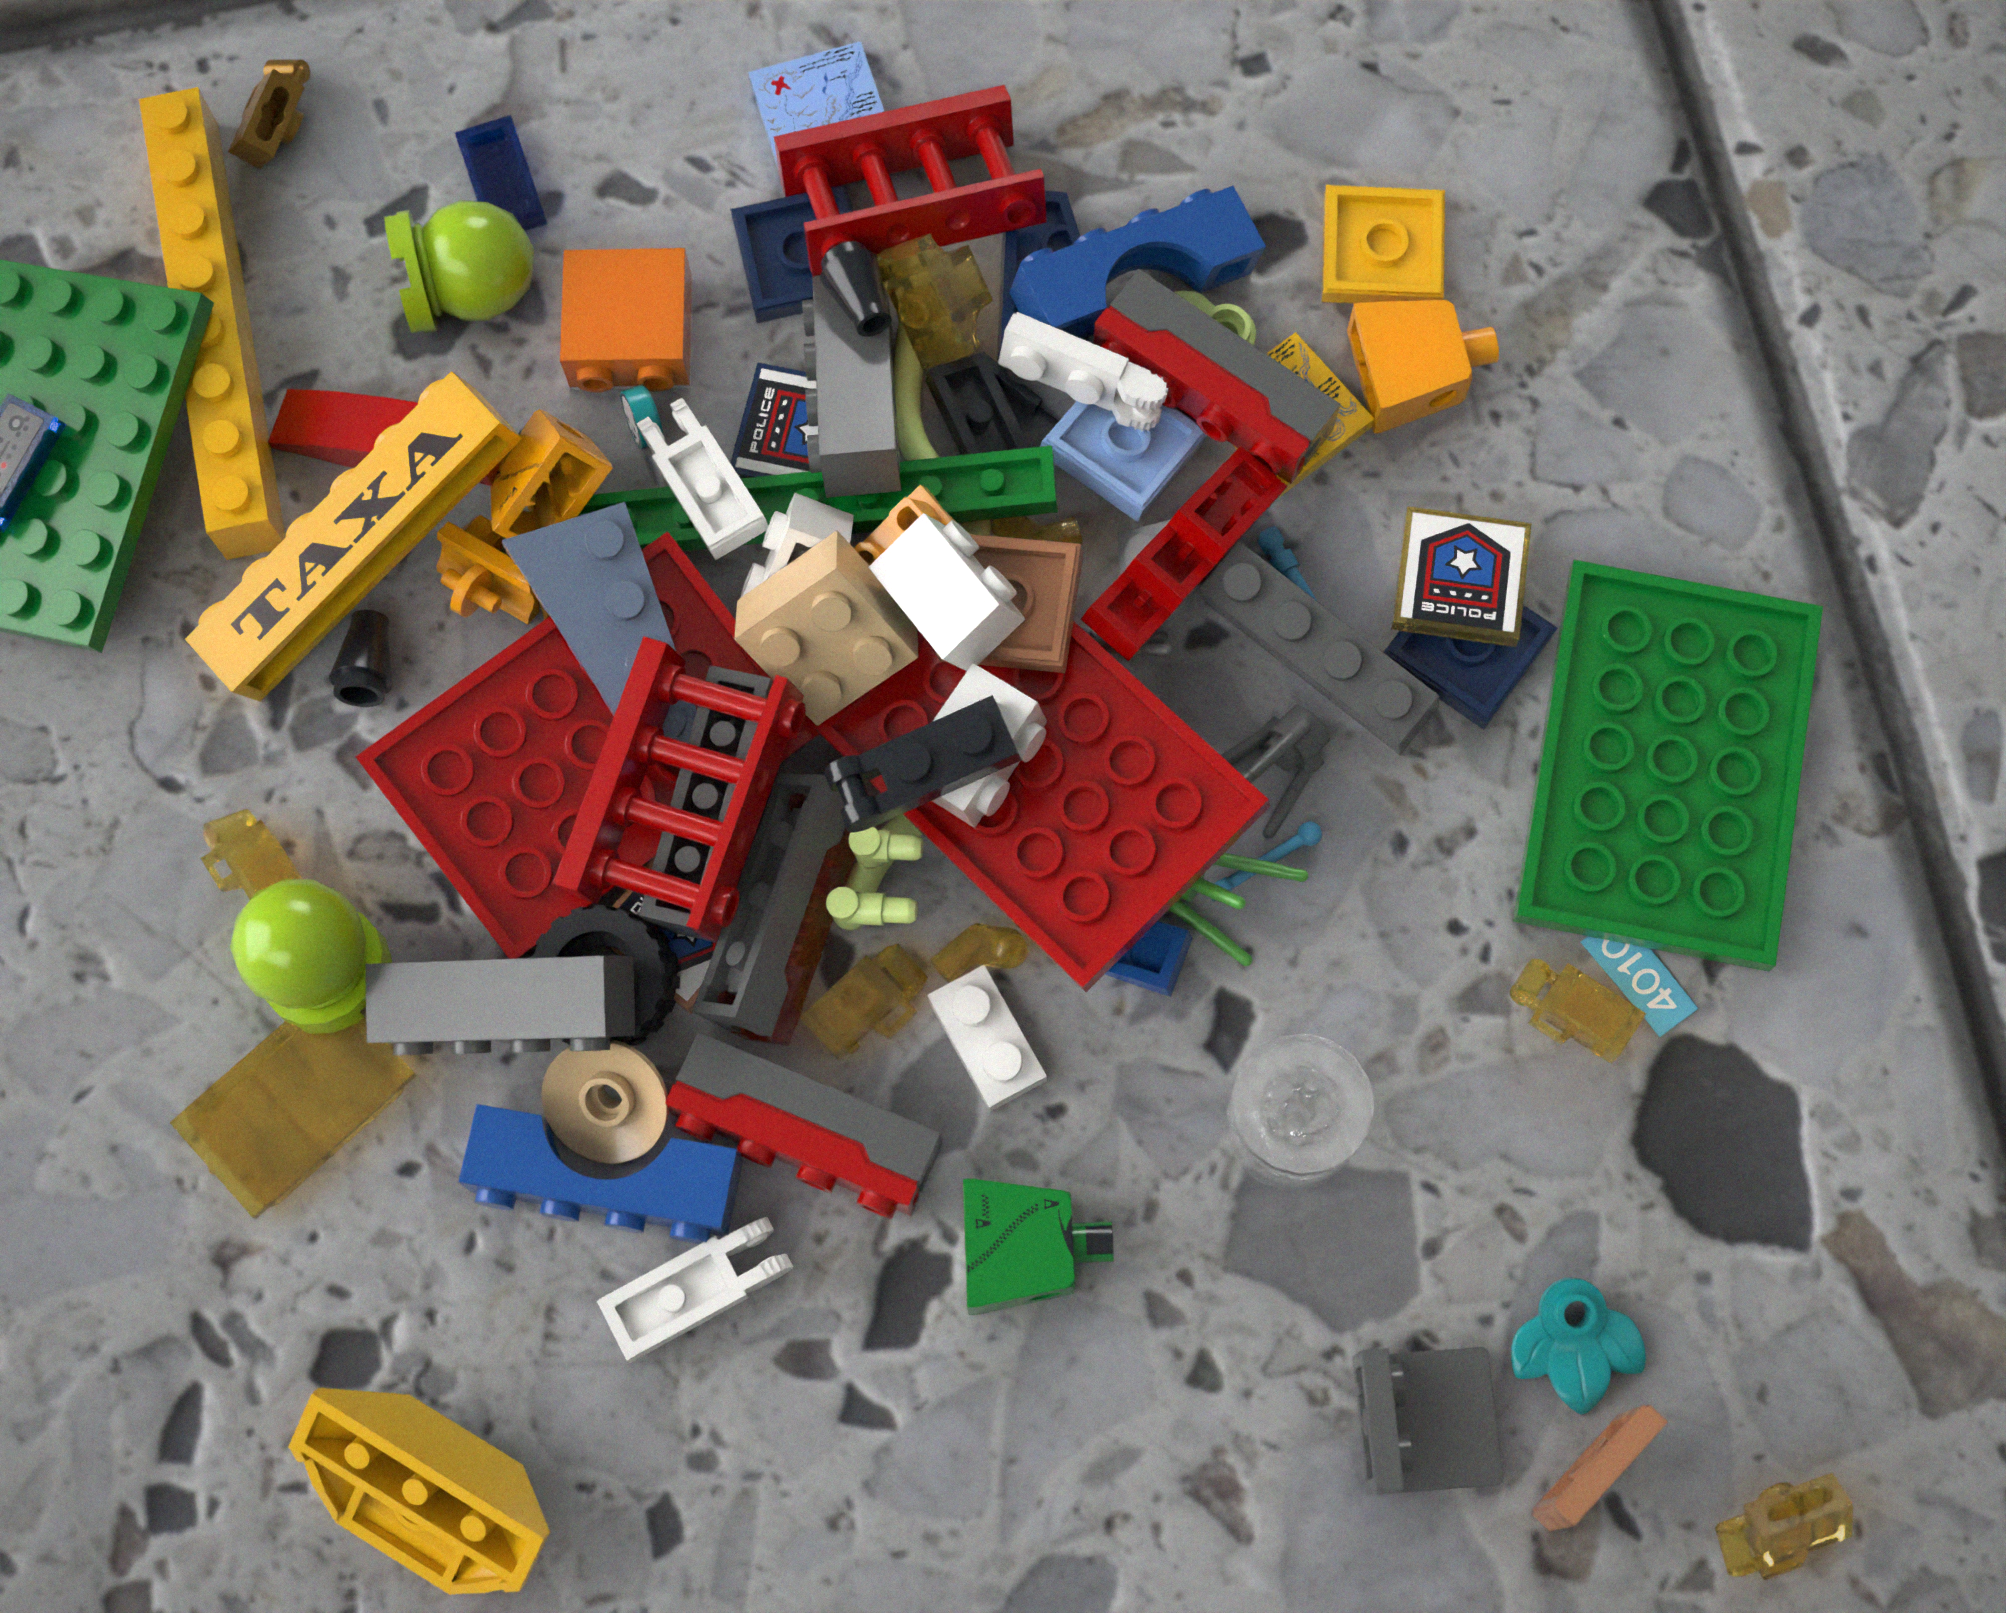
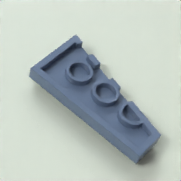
M625 502L502 540L503 547L514 564L520 569L531 586L533 593L568 643V647L581 667L585 669L613 716L615 715L643 636L666 642L676 651ZM680 700L674 705L670 704L662 726L664 736L688 743L697 712L694 704Z

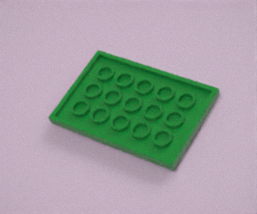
M0 260V418L8 404L12 403L43 419V423L0 495V632L102 653L214 302L202 293Z
M1573 560L1569 568L1513 922L1768 972L1776 966L1823 606Z

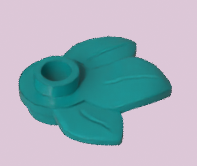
M1567 1277L1555 1281L1544 1291L1539 1302L1538 1315L1518 1328L1511 1345V1362L1514 1376L1518 1379H1532L1548 1374L1559 1398L1569 1408L1578 1414L1584 1415L1592 1410L1604 1397L1611 1381V1371L1625 1374H1638L1644 1371L1646 1352L1639 1329L1632 1319L1625 1314L1608 1309L1602 1293L1593 1284L1581 1278ZM1574 1301H1581L1585 1309L1582 1320L1576 1324H1567L1564 1318L1566 1307Z

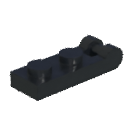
M991 695L862 754L837 759L825 767L824 774L831 791L839 792L844 807L840 813L847 831L854 833L872 828L1020 762L1022 759L994 696ZM882 775L888 790L876 796H869L864 782Z

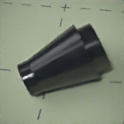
M856 241L841 243L830 249L821 261L822 273L820 279L822 285L853 322L859 335L870 337L880 334L889 327L892 317L886 304L877 255L867 250L864 244Z
M364 609L355 611L351 615L350 627L329 675V680L334 686V696L345 704L357 707L377 706L384 701L385 694L393 687L388 641L389 619L381 612Z

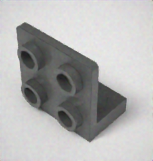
M1473 1347L1389 1354V1348L1362 1349L1352 1357L1367 1495L1497 1486L1503 1482L1504 1477L1489 1352L1486 1348Z

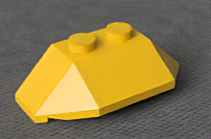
M317 1388L311 1393L288 1447L297 1462H304L312 1486L338 1525L448 1594H475L498 1590L519 1592L525 1586L550 1534V1530L523 1464L410 1394Z

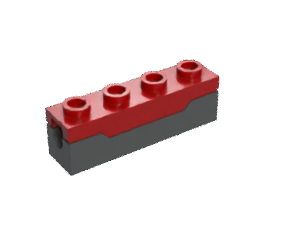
M1139 268L1112 300L1109 308H1106L1095 321L1093 344L1128 358V362L1150 370V373L1153 375L1157 373L1158 377H1163V381L1167 382L1166 388H1168L1166 401L1162 403L1163 406L1168 408L1178 407L1196 419L1199 428L1213 440L1218 442H1225L1227 440L1237 448L1240 446L1244 447L1274 475L1280 476L1290 484L1293 483L1303 470V466L1307 465L1334 429L1340 403Z
M697 1032L676 1077L677 1082L673 1084L664 1103L669 1107L671 1114L678 1118L675 1127L680 1131L710 1143L714 1135L718 1134L738 1143L736 1149L741 1157L764 1167L771 1168L775 1159L799 1169L795 1176L796 1179L820 1191L832 1193L836 1184L860 1194L856 1201L857 1205L888 1219H893L896 1210L912 1216L920 1197L919 1193L922 1192L942 1146L941 1133L701 1032Z

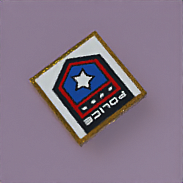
M1407 506L1404 516L1391 630L1516 647L1520 639L1532 523Z

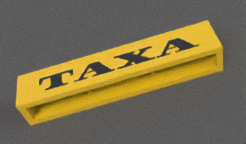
M451 371L444 379L433 382L422 392L418 405L399 424L388 427L378 436L374 449L355 468L343 472L335 479L331 485L330 494L312 512L298 517L287 529L286 538L268 556L253 562L244 572L242 582L223 601L214 603L203 612L199 618L198 626L185 640L231 692L260 702L523 438L475 387Z

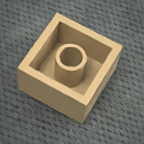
M837 530L738 599L734 639L773 680L775 675L788 678L804 695L802 702L805 704V714L817 726L918 658L917 627L868 568L869 565Z

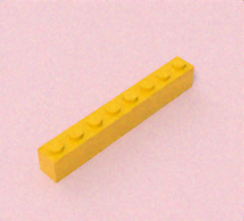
M198 87L139 99L168 288L202 293L214 302L185 393L206 533L226 560L273 551L286 536L272 450L268 444L269 432L218 123Z

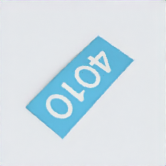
M1589 936L1580 942L1640 1012L1659 1038L1698 1010V1007L1650 948Z

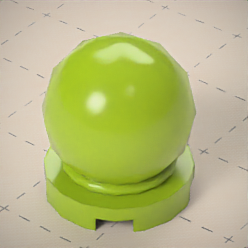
M459 200L437 209L423 227L420 223L414 224L409 210L397 212V215L384 217L391 260L398 258L400 262L405 261L411 286L399 289L411 333L437 331L436 316H441L442 311L462 321H489L513 308L530 289L534 268V247L515 216L489 202Z
M284 879L257 891L237 915L230 943V949L240 977L256 996L265 999L284 1021L294 1024L310 1034L335 1033L363 1019L365 1016L360 1011L366 1007L365 964L392 963L387 940L362 913L356 911V908L341 891L313 879Z

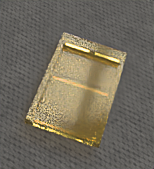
M365 1017L358 1023L335 1033L316 1034L307 1033L298 1026L285 1021L169 1123L208 1166L209 1173L217 1176L252 1218L257 1219L269 1207L276 1206L394 1102L403 1093L405 1086L417 1075L399 1055H393V1046H390L388 1043H367Z

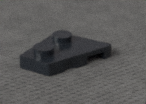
M985 352L928 369L925 382L960 455L1040 447L1042 440L1059 422L1040 407L1043 400L1025 384L1013 381L1008 376L1006 369Z

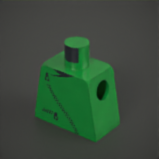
M973 1178L963 1179L968 1315H980L1074 1294V1263L1114 1261L1112 1221L1072 1223L1071 1192Z

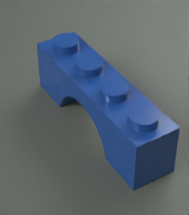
M1234 185L1214 193L1210 189H1202L1186 197L1179 206L1163 212H1159L1157 208L1148 209L1134 216L1125 226L1109 232L1105 228H1097L1085 233L1073 245L1055 252L1051 248H1043L1031 253L1020 263L1009 293L1019 313L1083 339L1094 334L1095 321L1107 307L1106 286L1120 275L1138 270V268L1140 270L1163 271L1180 278L1201 294L1250 275L1266 245Z
M476 1104L458 1182L471 1193H476L474 1202L482 1206L512 1211L514 1210L516 1200L540 1204L539 1214L553 1219L578 1222L580 1212L606 1216L604 1226L616 1230L644 1233L645 1223L671 1227L669 1237L673 1239L701 1244L707 1242L710 1239V1235L725 1237L729 1234L743 1158L735 1148L671 1138L659 1156L644 1169L623 1178L594 1179L581 1175L565 1165L556 1148L553 1131L542 1115Z

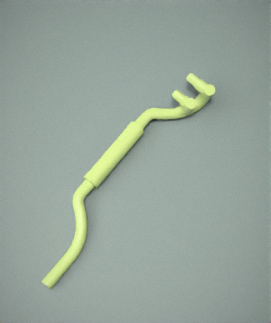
M906 303L899 308L894 358L898 445L906 461L939 457L925 433L921 417V388L929 309L918 303ZM990 520L960 523V526L971 535L990 536ZM902 814L894 817L881 830L872 827L864 831L850 833L848 839L849 846L857 861L852 868L845 887H837L832 890L826 900L827 910L835 923L842 929L854 931L860 929L863 925L884 926L885 923L910 924L917 920V901L912 898L886 897L885 893H876L882 878L895 860L916 861L923 856L924 842L920 837L923 834Z

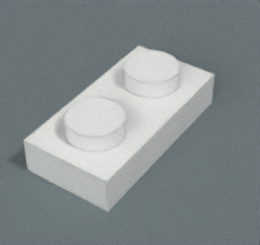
M985 965L927 995L932 1009L989 1112L1047 1081L1043 1068Z

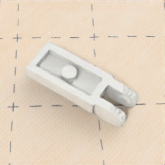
M1019 312L1017 314L1013 313L1005 329L999 365L1011 369L1023 379L1037 380L1066 392L1080 403L1094 404L1108 411L1112 410L1117 422L1128 428L1133 426L1134 430L1139 429L1141 432L1155 428L1156 423H1159L1162 409L1160 408L1162 403H1165L1168 388H1166L1167 382L1163 381V377H1158L1157 373L1153 375L1150 373V370L1128 362L1129 359Z
M680 398L671 403L670 406L673 410L672 416L687 435L682 439L667 446L660 428L649 417L636 424L654 454L652 457L657 468L712 556L717 560L767 531L768 523L706 425L701 427L685 400Z
M768 1217L753 1221L721 1239L714 1236L707 1240V1242L701 1243L597 1301L619 1347L629 1363L748 1299L747 1293L764 1287L793 1269L788 1255L784 1253L769 1257L753 1269L737 1276L728 1258L731 1255L762 1243L773 1233L774 1229Z

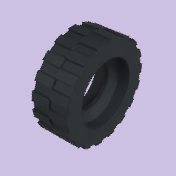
M594 905V908L580 907L571 910L572 914L566 917H558L551 923L552 927L546 934L541 933L535 943L538 945L533 956L530 955V958L581 957L589 950L599 946H611L620 950L626 956L633 955L635 1035L610 1037V1039L628 1045H638L647 1040L646 1036L648 1034L657 1032L665 1024L663 1020L668 1012L673 1011L676 1003L674 1000L676 988L679 989L680 976H677L676 965L679 963L676 952H672L668 945V942H670L663 931L657 930L653 924L634 914L633 911L606 905ZM563 1038L562 1042L570 1045V1038Z

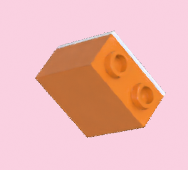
M685 248L564 250L560 363L570 390L600 393L611 389H629L638 385H643L649 391L654 392L666 391L671 388H691L693 278Z

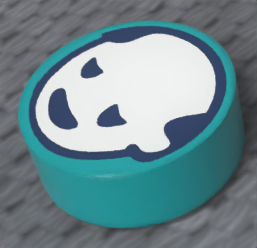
M638 385L620 391V397L631 434L638 448L642 450L649 446L636 423L649 417L652 422L658 425L663 435L664 433L656 405L648 388Z

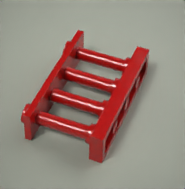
M1005 84L773 136L780 183L785 197L807 193L817 219L803 223L812 276L821 275V261L824 255L833 247L845 242H860L866 246L867 250L877 255L878 261H883L1047 223L1045 183L1042 170L1037 169L1016 174L1005 149L1014 146L1011 98ZM981 153L992 180L957 187L947 161ZM924 167L934 193L899 201L889 174ZM866 180L875 207L840 214L831 187Z
M643 636L553 884L574 897L596 904L599 902L603 889H608L611 885L691 909L686 926L702 937L717 942L721 928L729 926L736 914L739 904V890L736 889L788 740L796 739L803 726L806 710L805 704L802 702L804 695L788 678L775 675L768 698L688 676L684 668L686 661L668 643ZM680 700L758 723L746 759L743 760L664 736L662 726L670 704L674 705ZM658 761L736 785L723 822L642 798V793L639 789L647 767L654 765ZM633 823H637L714 847L701 885L620 860L617 850L625 828L632 826Z

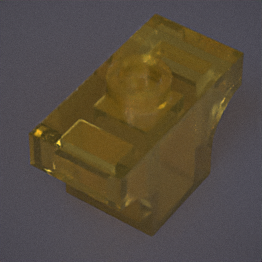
M927 234L887 248L877 254L882 282L922 369L968 356L981 347L977 336V318L982 308L992 302L993 298L969 245L946 252L936 244L931 234Z

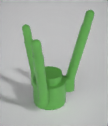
M1224 853L1213 864L1299 882H1305L1309 877L1308 872L1304 869ZM1204 873L1168 911L1176 914L1240 964L1249 966L1253 961L1251 955L1181 901L1182 898L1191 902L1198 892L1235 909H1243L1246 902L1243 897L1205 880Z

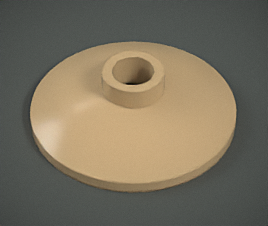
M611 1039V1050L570 1051V1046H568L551 1062L543 1079L541 1091L542 1106L552 1131L565 1146L586 1159L606 1164L632 1161L648 1152L660 1139L665 1130L669 1116V1107L664 1104L668 1097L665 1083L653 1063L640 1051L626 1043ZM605 1085L613 1087L619 1093L622 1100H614L609 1097L605 1091Z

